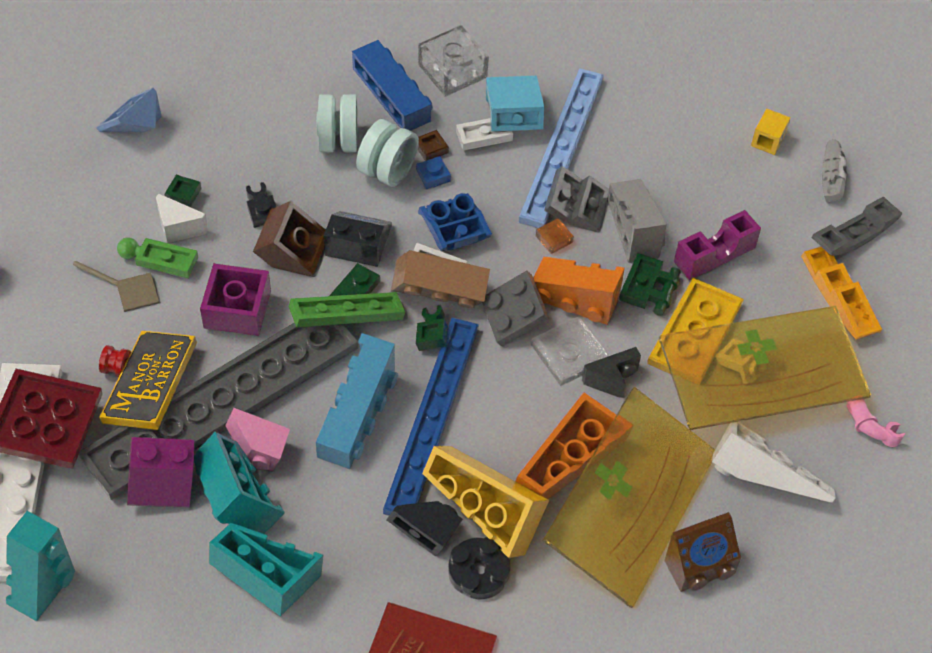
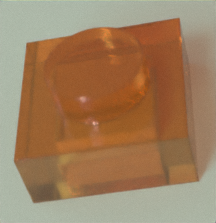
M559 218L536 229L535 236L550 254L573 243L574 236Z

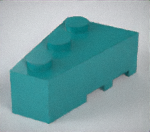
M214 432L195 452L193 461L196 466V473L202 481L205 489L204 494L210 502L213 510L212 514L217 521L222 524L233 523L265 534L285 514L280 505L274 506L267 497V494L270 492L267 485L262 484L260 486L253 476L256 469L238 442Z
M26 511L7 535L6 564L12 567V573L6 577V584L11 587V595L9 594L6 597V604L37 621L61 589L66 588L72 582L75 569L59 528Z
M230 523L209 542V564L279 616H282L321 577L324 555L314 552L313 555L295 549L296 545L288 542L285 545L269 540L268 535Z

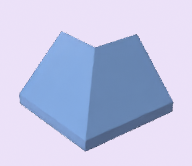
M151 88L130 97L96 127L99 132H147L154 129L156 122L162 117L157 91Z

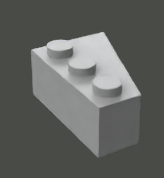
M641 179L610 183L607 201L628 263L634 262L637 253L655 259L660 258L661 249L665 246L667 224L651 198L649 190L646 189Z

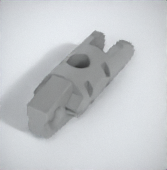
M832 139L827 142L822 166V186L826 202L842 200L846 184L847 162L845 154L841 151L839 141Z

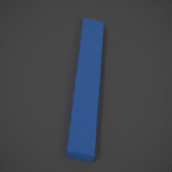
M451 318L447 329L446 346L441 347L383 508V514L390 515L397 505L415 504L420 501L427 480L422 473L433 447L439 446L479 329V324Z

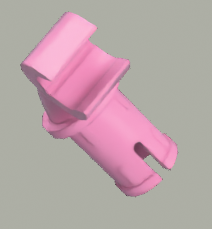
M854 397L847 402L846 407L855 420L856 431L881 440L889 447H896L900 444L905 433L896 434V431L901 424L889 422L886 427L879 425L877 418L872 416L867 408L863 397Z

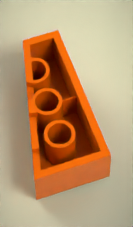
M584 392L518 474L515 482L549 499L623 444L633 426Z

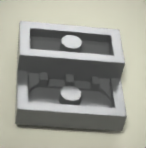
M561 166L555 172L544 211L566 223L596 232L599 230L609 189L591 176L582 180Z

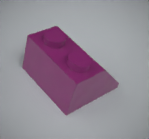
M132 437L129 454L127 506L189 508L193 476L194 440Z

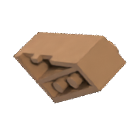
M409 250L396 260L391 291L429 297L440 302H458L459 306L474 308L475 305L477 306L485 301L490 269Z

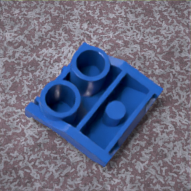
M460 193L453 200L449 199L445 202L436 200L426 207H419L418 214L423 217L441 252L478 243L490 238L492 235L482 211L475 205L469 193Z

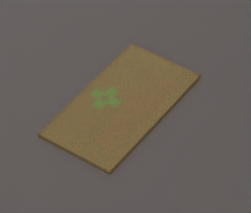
M836 306L659 336V342L662 346L689 430L871 397L870 390Z
M636 387L632 388L542 541L630 608L634 607L669 543L672 533L675 532L709 469L715 449Z

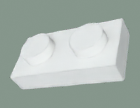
M491 118L456 125V133L463 151L513 141V132L491 131Z

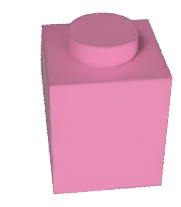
M233 408L226 423L232 439L238 442L255 468L273 472L281 458L290 429Z

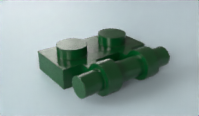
M637 253L620 292L619 301L643 309L646 308L648 301L655 304L653 312L658 316H662L671 305L673 291L679 286L680 269L672 267L669 272L663 271L664 261ZM656 282L663 285L661 291L654 289Z

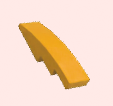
M822 247L804 251L801 257L826 302L851 335L857 340L881 332L882 328L859 282H852L844 264H838L835 257Z

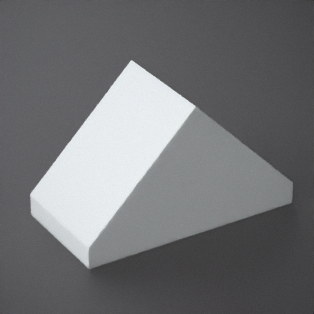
M161 194L156 196L159 216L167 243L207 233L208 227L205 213Z

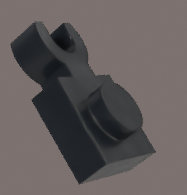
M264 182L260 183L261 190L259 192H253L250 185L246 186L247 198L249 199L246 201L247 209L254 228L264 226L270 210L276 208L273 195L267 196V188Z

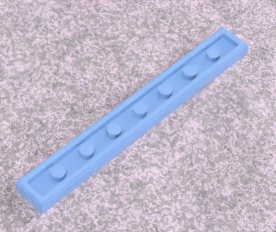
M579 68L520 213L519 223L545 229L550 214L544 211L555 172L561 166L566 169L569 168L602 84L603 74Z

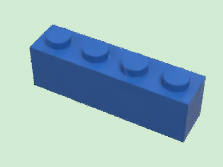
M376 40L352 51L353 70L400 128L412 131L431 122V110L433 109L431 100L428 96L422 94L416 81L408 77L402 64H398L394 60L391 51L387 47L385 48L379 40Z

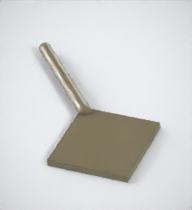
M78 261L73 262L75 267L116 285L124 312L159 303L151 272L116 280Z

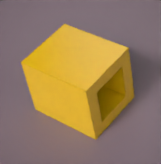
M766 108L755 128L751 146L775 155L786 135L791 117Z

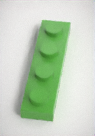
M397 292L291 298L288 306L296 327L403 320L405 315L404 307Z

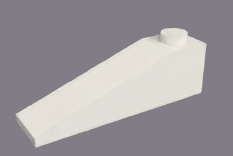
M735 419L731 420L713 453L712 462L720 473L726 476L732 474L739 479L831 503L834 501L835 491L832 487L801 466L797 469L792 466L793 462L788 458V455L781 450H769L764 443L766 440Z

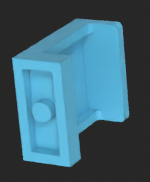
M537 75L486 77V101L489 102L491 131L543 129L544 104Z

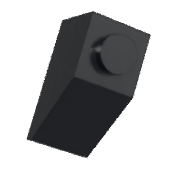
M439 501L397 505L386 519V521L434 556H437L463 520V518L458 516L457 511L453 507L442 504Z

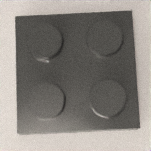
M527 270L486 294L485 301L482 303L496 342L501 346L506 345L549 320L534 278Z

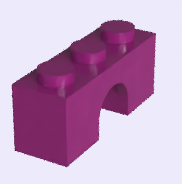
M743 210L724 219L720 230L709 239L699 231L678 241L674 263L690 281L692 278H696L755 249L761 227L746 210Z

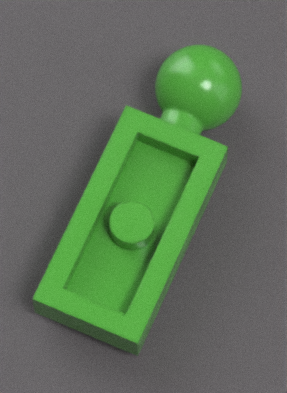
M130 237L121 239L117 245L118 254L124 259L136 257L137 266L188 279L198 260L197 250L145 238L142 246H139L138 242Z

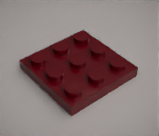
M15 368L0 403V453L73 469L103 395L102 388Z

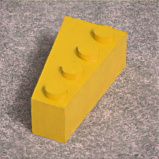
M434 446L422 474L449 500L452 499L468 519L474 520L483 529L482 532L502 548L501 551L508 558L524 556L549 500L452 446Z

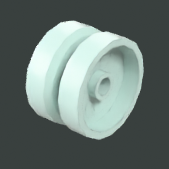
M319 94L316 127L317 136H319L320 152H334L337 136H340L343 152H357V94H343L340 99V111H336V99L333 94Z
M386 119L377 120L367 131L358 150L356 159L358 171L369 177L377 176L380 182L390 187L397 186L408 174L416 157L419 146L417 134L405 128L398 130L396 124Z

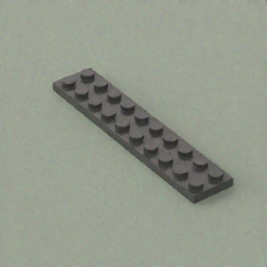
M294 322L174 394L158 430L120 426L80 450L79 458L110 500H113L128 490L129 454L132 437L194 440L195 449L205 443L214 432L220 434L227 429L226 423L233 408L249 414L254 413L358 348V341L343 324L296 327Z

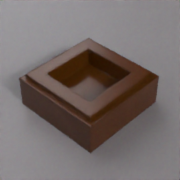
M437 130L418 137V152L425 161L449 153V146Z

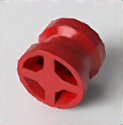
M106 345L99 358V372L103 374L112 372L119 377L131 351L124 348L115 350L113 346Z

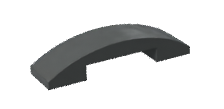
M881 197L866 205L863 213L837 227L829 225L814 233L811 238L830 255H843L865 245L880 235L901 217L902 212L885 197Z

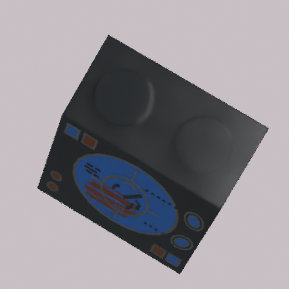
M343 211L331 214L324 233L325 256L378 267L392 222Z

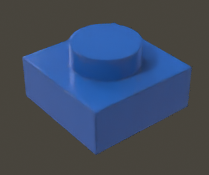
M441 156L416 164V171L426 189L451 182V174Z

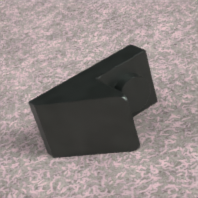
M633 347L585 364L582 382L586 386L621 398L625 389L623 378L630 377L638 371L641 354L637 347Z

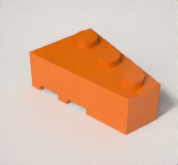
M543 257L533 277L543 304L547 303L561 308L565 312L575 313L593 322L608 325L619 301L625 267L617 266L615 270L601 269V265L596 263L586 267L576 265L577 263L574 260Z

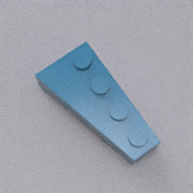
M364 333L361 334L358 341L360 345L359 356L352 355L349 362L347 384L341 382L335 399V406L337 408L330 407L316 440L317 458L348 469L351 468L354 459H360L364 449L363 441L366 435L370 436L376 423L374 418L377 412L383 411L387 401L386 393L388 389L395 387L398 379V373L395 372V344Z

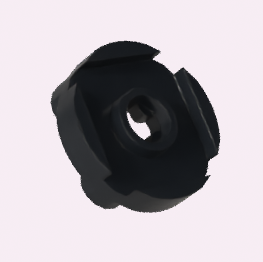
M488 537L465 540L451 551L448 563L450 582L460 593L463 591L465 594L471 595V598H491L500 593L508 581L511 569L510 559L501 551L502 548ZM475 563L486 565L483 574H479L478 570L472 571L471 568L474 567Z

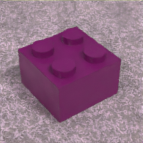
M213 263L200 307L203 328L259 336L271 294L269 271Z

